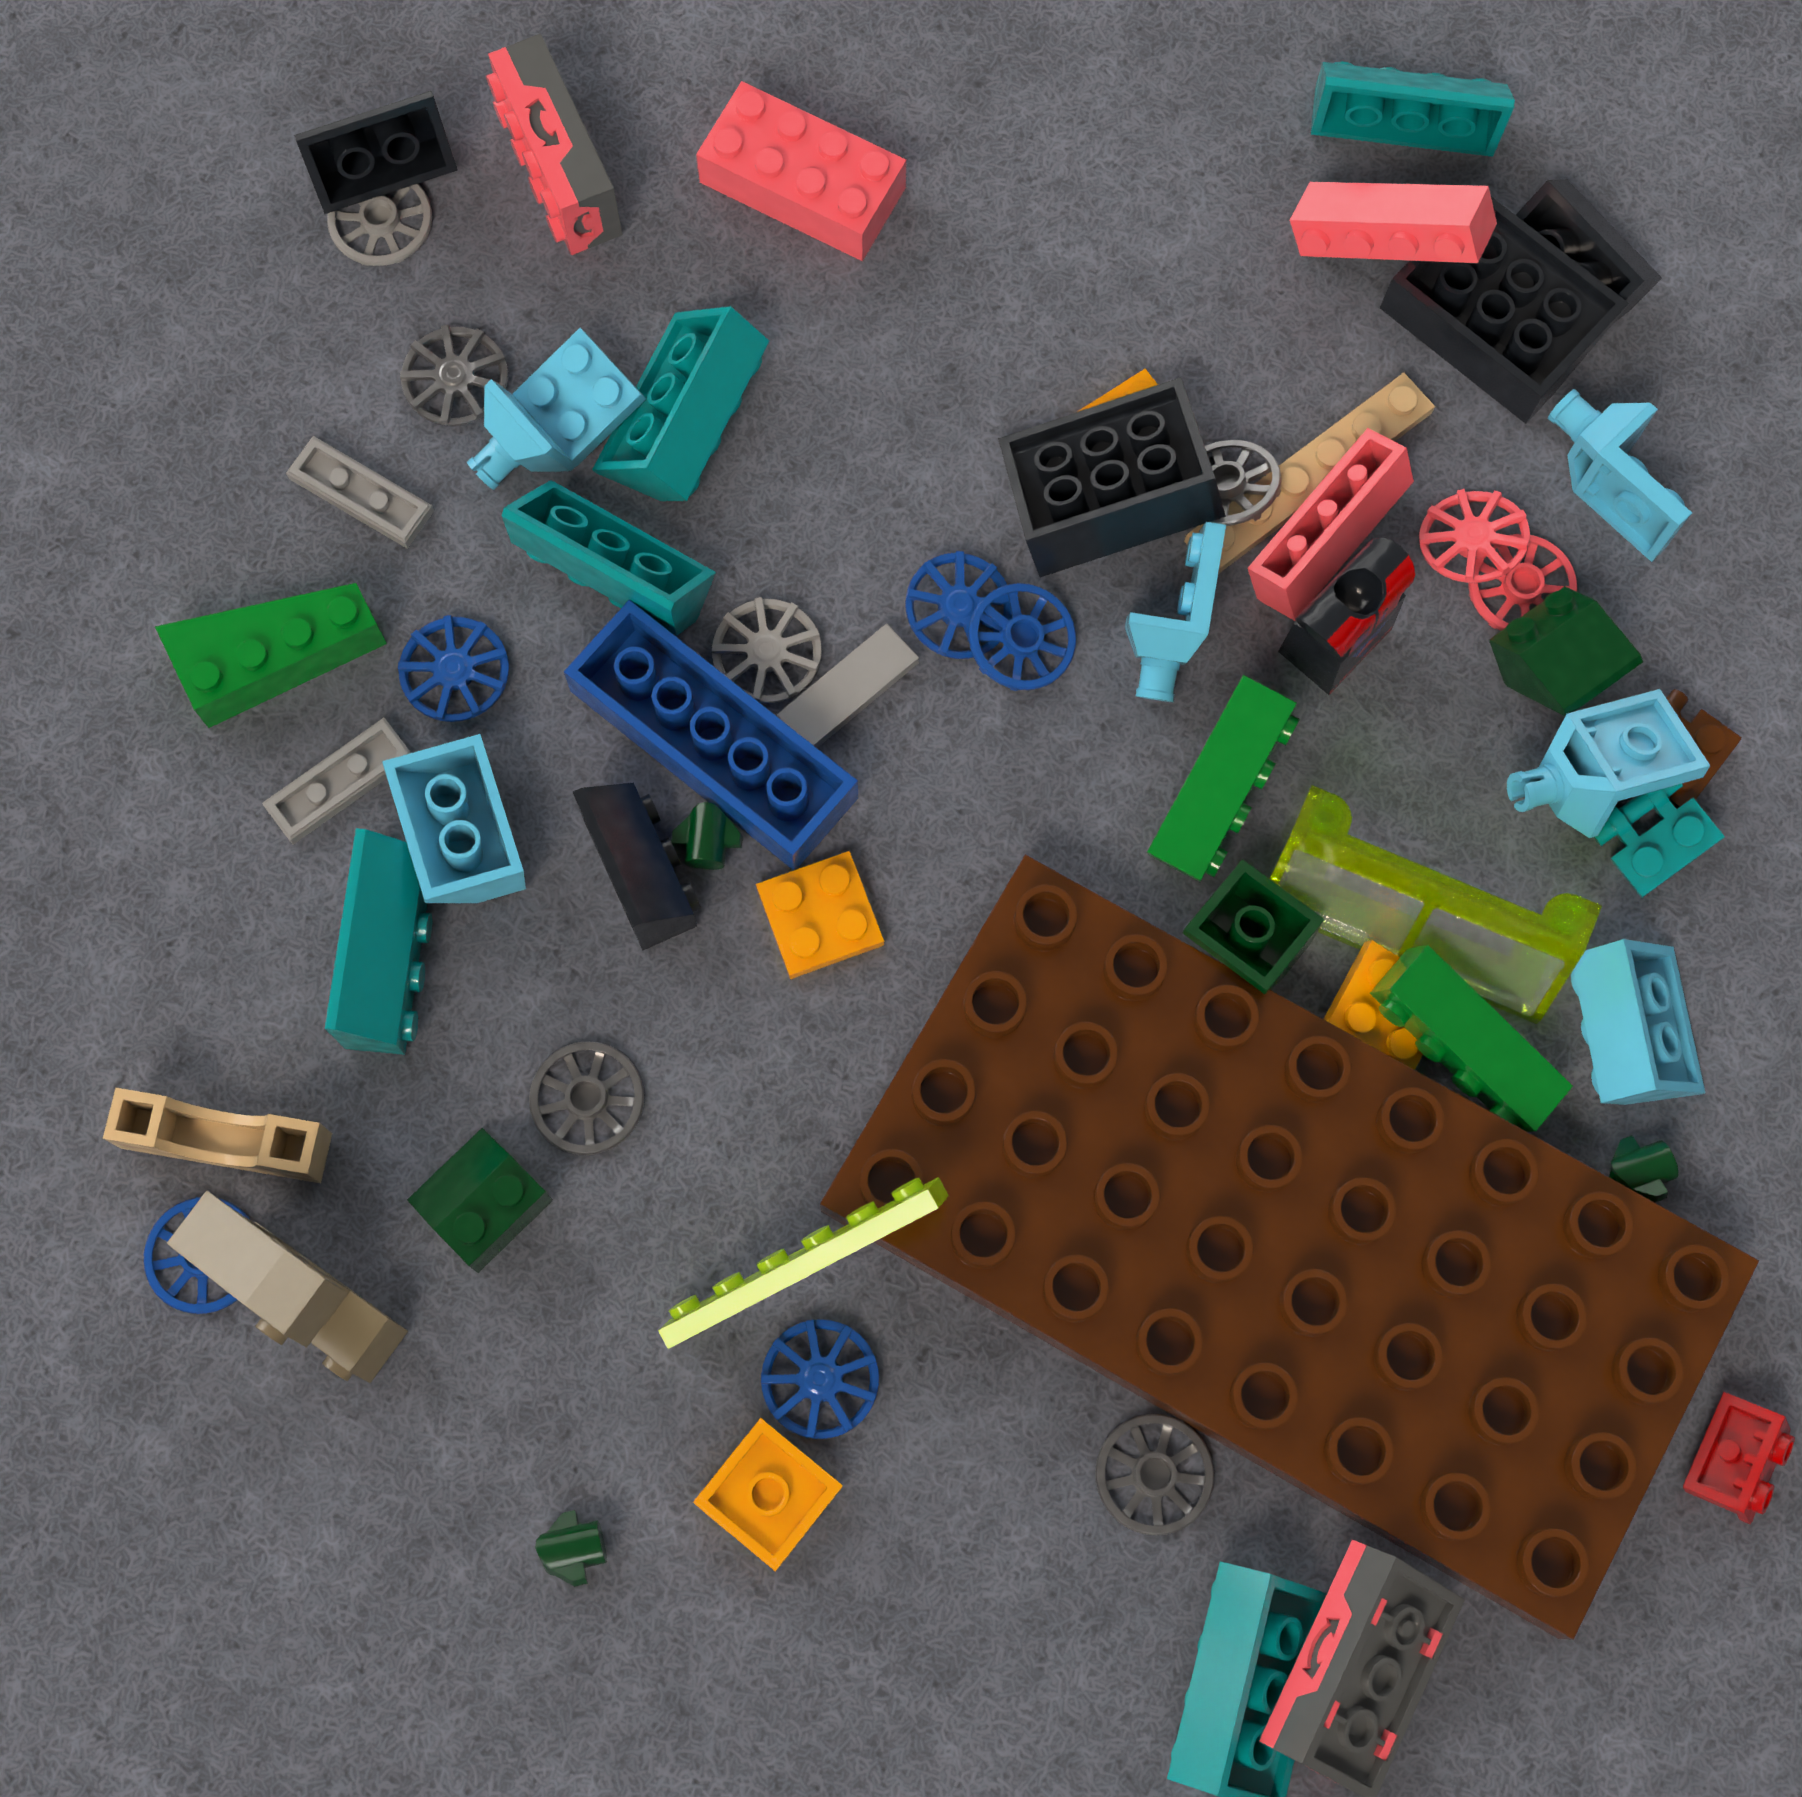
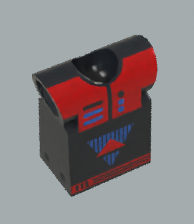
M1382 537L1372 539L1295 618L1296 622L1291 627L1278 652L1325 693L1330 695L1392 630L1406 596L1403 592L1413 583L1416 575L1414 564L1409 554L1392 540Z

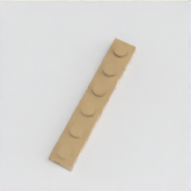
M1402 373L1280 464V495L1261 513V518L1257 521L1251 519L1237 525L1226 526L1218 574L1286 524L1367 428L1396 441L1431 415L1435 408L1434 404L1405 373ZM1272 472L1255 484L1271 485ZM1243 494L1253 505H1256L1264 497V495ZM1235 501L1229 504L1228 515L1244 511ZM1204 524L1197 526L1186 535L1184 542L1187 545L1189 537H1192L1193 532L1199 533Z

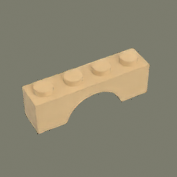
M115 1088L103 1139L120 1149L321 1183L332 1133L318 1122L272 1114L250 1116L222 1112L184 1103L167 1096Z

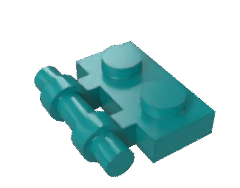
M1683 784L1636 796L1619 809L1615 806L1599 835L1593 837L1600 846H1603L1617 835L1625 845V848L1611 857L1610 860L1641 899L1725 838L1694 798L1678 809L1670 802L1668 797L1682 788ZM1654 809L1662 821L1639 836L1631 824Z

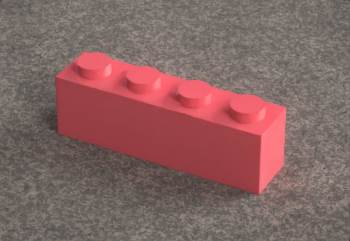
M1310 182L1290 218L1300 256L1478 263L1497 225L1489 186Z
M1369 428L1365 430L1247 568L1258 600L1296 621L1295 618L1313 601L1414 482L1406 447Z

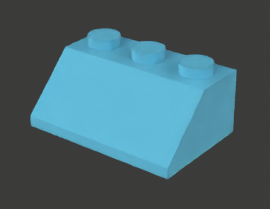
M481 734L382 761L425 903H480L526 889L524 870Z
M1622 939L1571 954L1570 958L1573 967L1571 983L1575 993L1579 996L1583 1015L1581 1031L1584 1040L1589 1045L1593 1063L1591 1072L1592 1084L1599 1094L1601 1103L1627 1105L1704 1094L1705 1088L1674 947Z

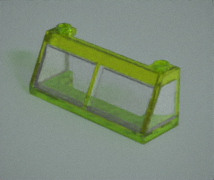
M1311 785L1293 818L1269 879L1325 919L1318 932L1359 950L1364 942L1373 940L1399 957L1407 949L1429 945L1487 1003L1534 1024H1538L1584 954L1602 905L1575 894L1564 893L1549 900L1541 915L1348 835L1352 823V814L1348 804L1341 797Z

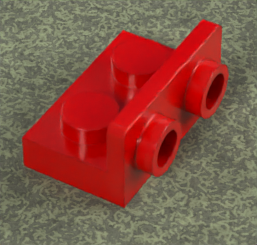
M1723 1392L1683 1484L1685 1492L1736 1513L1739 1520L1751 1524L1756 1512L1762 1515L1766 1512L1774 1493V1485L1769 1483L1777 1464L1785 1466L1794 1446L1795 1437L1789 1435L1791 1429L1786 1417Z

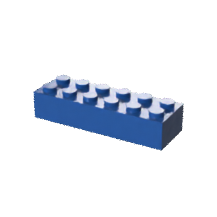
M630 600L625 603L564 670L570 692L707 802L715 804L732 822L793 871L798 869L858 799L857 779Z

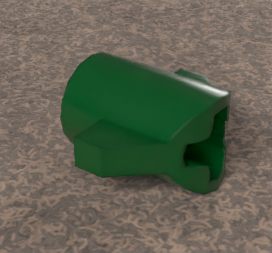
M702 802L698 803L692 809L690 815L672 831L671 842L673 846L687 847L685 858L687 866L696 869L719 870L725 866L726 848H742L743 836L715 804Z
M1633 1135L1620 1140L1614 1157L1611 1160L1609 1178L1654 1203L1667 1199L1668 1191L1664 1183L1678 1177V1166L1675 1157L1668 1145L1662 1140L1640 1148Z
M575 1510L562 1513L546 1533L541 1534L536 1540L535 1548L545 1571L549 1575H555L574 1587L588 1584L585 1568L607 1563L606 1548L599 1521L579 1524Z

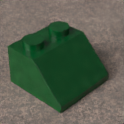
M1565 586L1559 591L1548 595L1542 603L1522 617L1511 621L1505 629L1489 639L1505 685L1563 716H1566L1567 713L1575 712L1643 663L1641 654L1596 600Z
M1242 859L1182 933L1263 994H1266L1285 977L1309 947L1325 919Z
M481 1128L415 1191L407 1201L460 1258L474 1271L479 1273L553 1199L504 1148Z

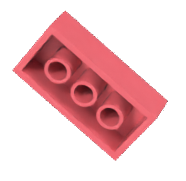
M743 81L737 87L696 154L700 183L861 261L864 260L906 189V159Z

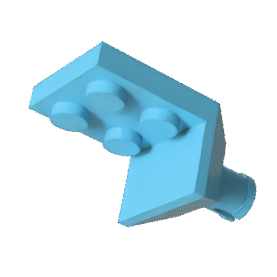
M579 328L513 394L492 379L485 385L484 427L493 437L475 457H471L467 461V464L473 471L477 470L476 475L493 490L500 485L499 483L514 468L520 465L531 472L571 471L638 408L646 398L591 337Z
M1573 389L1554 407L1547 418L1553 424L1555 423L1574 442V445L1567 454L1572 490L1652 562L1665 550L1692 514L1675 491L1664 488L1648 473L1646 466L1639 459L1627 455L1658 409L1651 403H1612L1601 413L1586 402L1578 391Z
M1206 522L1199 530V533L1193 532L1192 537H1189L1185 566L1193 567L1191 583L1185 582L1184 586H1181L1177 614L1184 615V621L1132 612L1126 617L1125 630L1136 658H1141L1140 665H1142L1136 697L1174 702L1175 694L1173 693L1180 664L1184 665L1189 661L1209 633L1226 525Z
M1657 689L1567 713L1539 767L1525 772L1519 771L1510 774L1507 780V793L1510 801L1525 797L1524 800L1517 801L1514 804V808L1517 811L1525 812L1532 810L1534 807L1549 804L1557 818L1588 838L1599 835L1618 801L1703 778L1710 764L1662 691Z

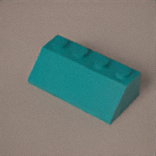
M1343 61L1335 63L1322 62L1315 86L1311 135L1493 157L1513 112L1515 99L1507 84L1494 83L1483 78L1469 80L1446 77L1440 73L1420 74L1403 72L1393 67L1379 69L1354 66L1349 62Z
M731 306L675 312L636 385V388L643 394L646 400L611 433L592 470L596 474L659 501H687L689 496L698 488L700 475L709 457L718 449L721 443V434L730 417L740 407L742 402L741 396L750 378L759 370L762 364V355L770 341Z
M552 480L505 506L501 515L511 543L525 550L530 558L540 563L550 564L567 574L572 582L590 587L608 597L609 601L619 608H622L628 600L632 601L675 636L679 635L698 619L716 574L715 571Z
M360 828L355 829L325 1030L344 1049L405 1055L407 1041L414 1042L417 1035L418 1012L412 1011L414 992H421L425 982V963L419 962L421 944L429 943L433 919L431 913H426L427 903H425L407 842Z
M1220 1561L1216 1579L1211 1588V1600L1203 1633L1198 1641V1653L1190 1686L1185 1695V1707L1177 1739L1171 1752L1168 1780L1219 1797L1287 1796L1295 1760L1263 1744L1259 1740L1327 1593L1273 1574Z

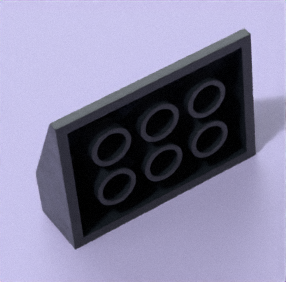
M1491 196L1497 225L1479 262L1409 261L1392 278L1380 309L1522 422L1527 424L1560 388L1627 308L1629 303Z
M1181 377L998 438L1025 540L1040 578L1226 517L1217 482Z

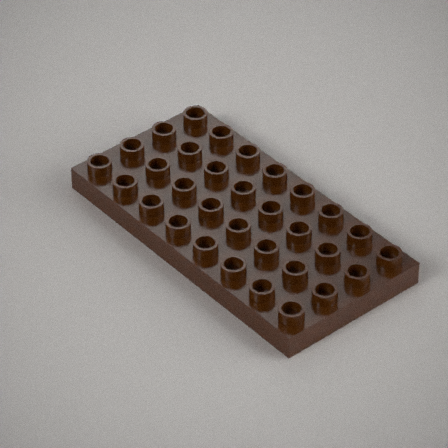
M1026 854L820 1203L822 1213L846 1226L849 1224L846 1219L847 1215L873 1201L877 1208L892 1202L895 1199L891 1193L907 1182L920 1178L924 1185L939 1177L949 1195L938 1209L880 1238L874 1243L1558 1639L1574 1640L1759 1262L1754 1257L1271 990L1263 994L1223 963Z

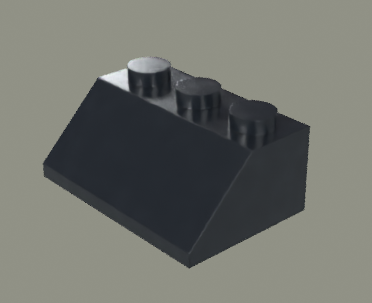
M432 91L294 135L324 214L458 171Z
M1568 179L1547 180L1516 214L1517 217L1629 303L1617 320L1628 313L1662 279Z
M634 782L584 787L573 791L584 823L642 951L697 927L693 912L701 909V906L690 882L688 881L680 885L673 868L681 865L670 838L668 837L660 841L653 824L660 822L661 819L650 795L647 794L640 797Z

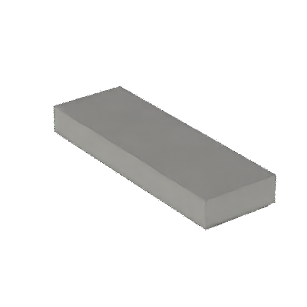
M315 436L310 439L286 472L291 481L407 549L434 512L431 504Z
M886 623L776 714V716L818 748L919 664V657Z
M382 718L265 800L262 804L288 840L294 845L386 780L387 776L382 761L410 754L411 752L387 720Z

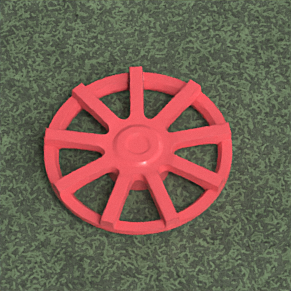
M1465 489L1457 490V494L1442 500L1435 506L1432 505L1427 510V515L1421 524L1419 533L1420 549L1427 563L1441 575L1465 583L1487 582L1509 573L1522 561L1530 543V528L1526 519V513L1524 510H1520L1513 502L1502 497L1501 492L1495 490L1493 493L1483 491L1465 492ZM1469 502H1486L1487 504L1482 513L1475 517L1472 514ZM1460 504L1464 520H1458L1444 511ZM1496 506L1510 513V515L1495 521H1488ZM1435 519L1454 529V531L1429 533ZM1513 524H1518L1521 538L1499 534L1496 531ZM1455 542L1453 546L1436 560L1430 552L1429 544ZM1494 544L1517 548L1518 552L1507 564L1493 546ZM1458 553L1467 558L1465 575L1444 568ZM1487 556L1497 568V571L1474 576L1476 559Z
M1511 534V535H1509V536H1514V537H1519V538H1521V534ZM1530 535V543L1524 563H1519L1509 573L1497 578V580L1502 582L1499 587L1479 590L1478 583H1468L1469 596L1478 613L1489 623L1488 625L1502 631L1509 624L1503 621V618L1513 605L1517 604L1520 606L1522 617L1530 611V604L1537 606L1544 601L1541 598L1542 593L1551 594L1564 587L1545 584V576L1564 566L1569 581V586L1565 587L1576 592L1578 589L1577 578L1571 562L1557 546L1543 538ZM1494 544L1493 548H1498L1503 560L1508 564L1513 559L1506 545ZM1538 545L1546 548L1557 557L1556 560L1542 569L1533 565ZM1484 556L1476 559L1474 576L1479 575V571L1488 574L1497 571V569L1484 563V559L1487 557ZM1494 596H1506V601L1495 615L1483 601L1485 598Z

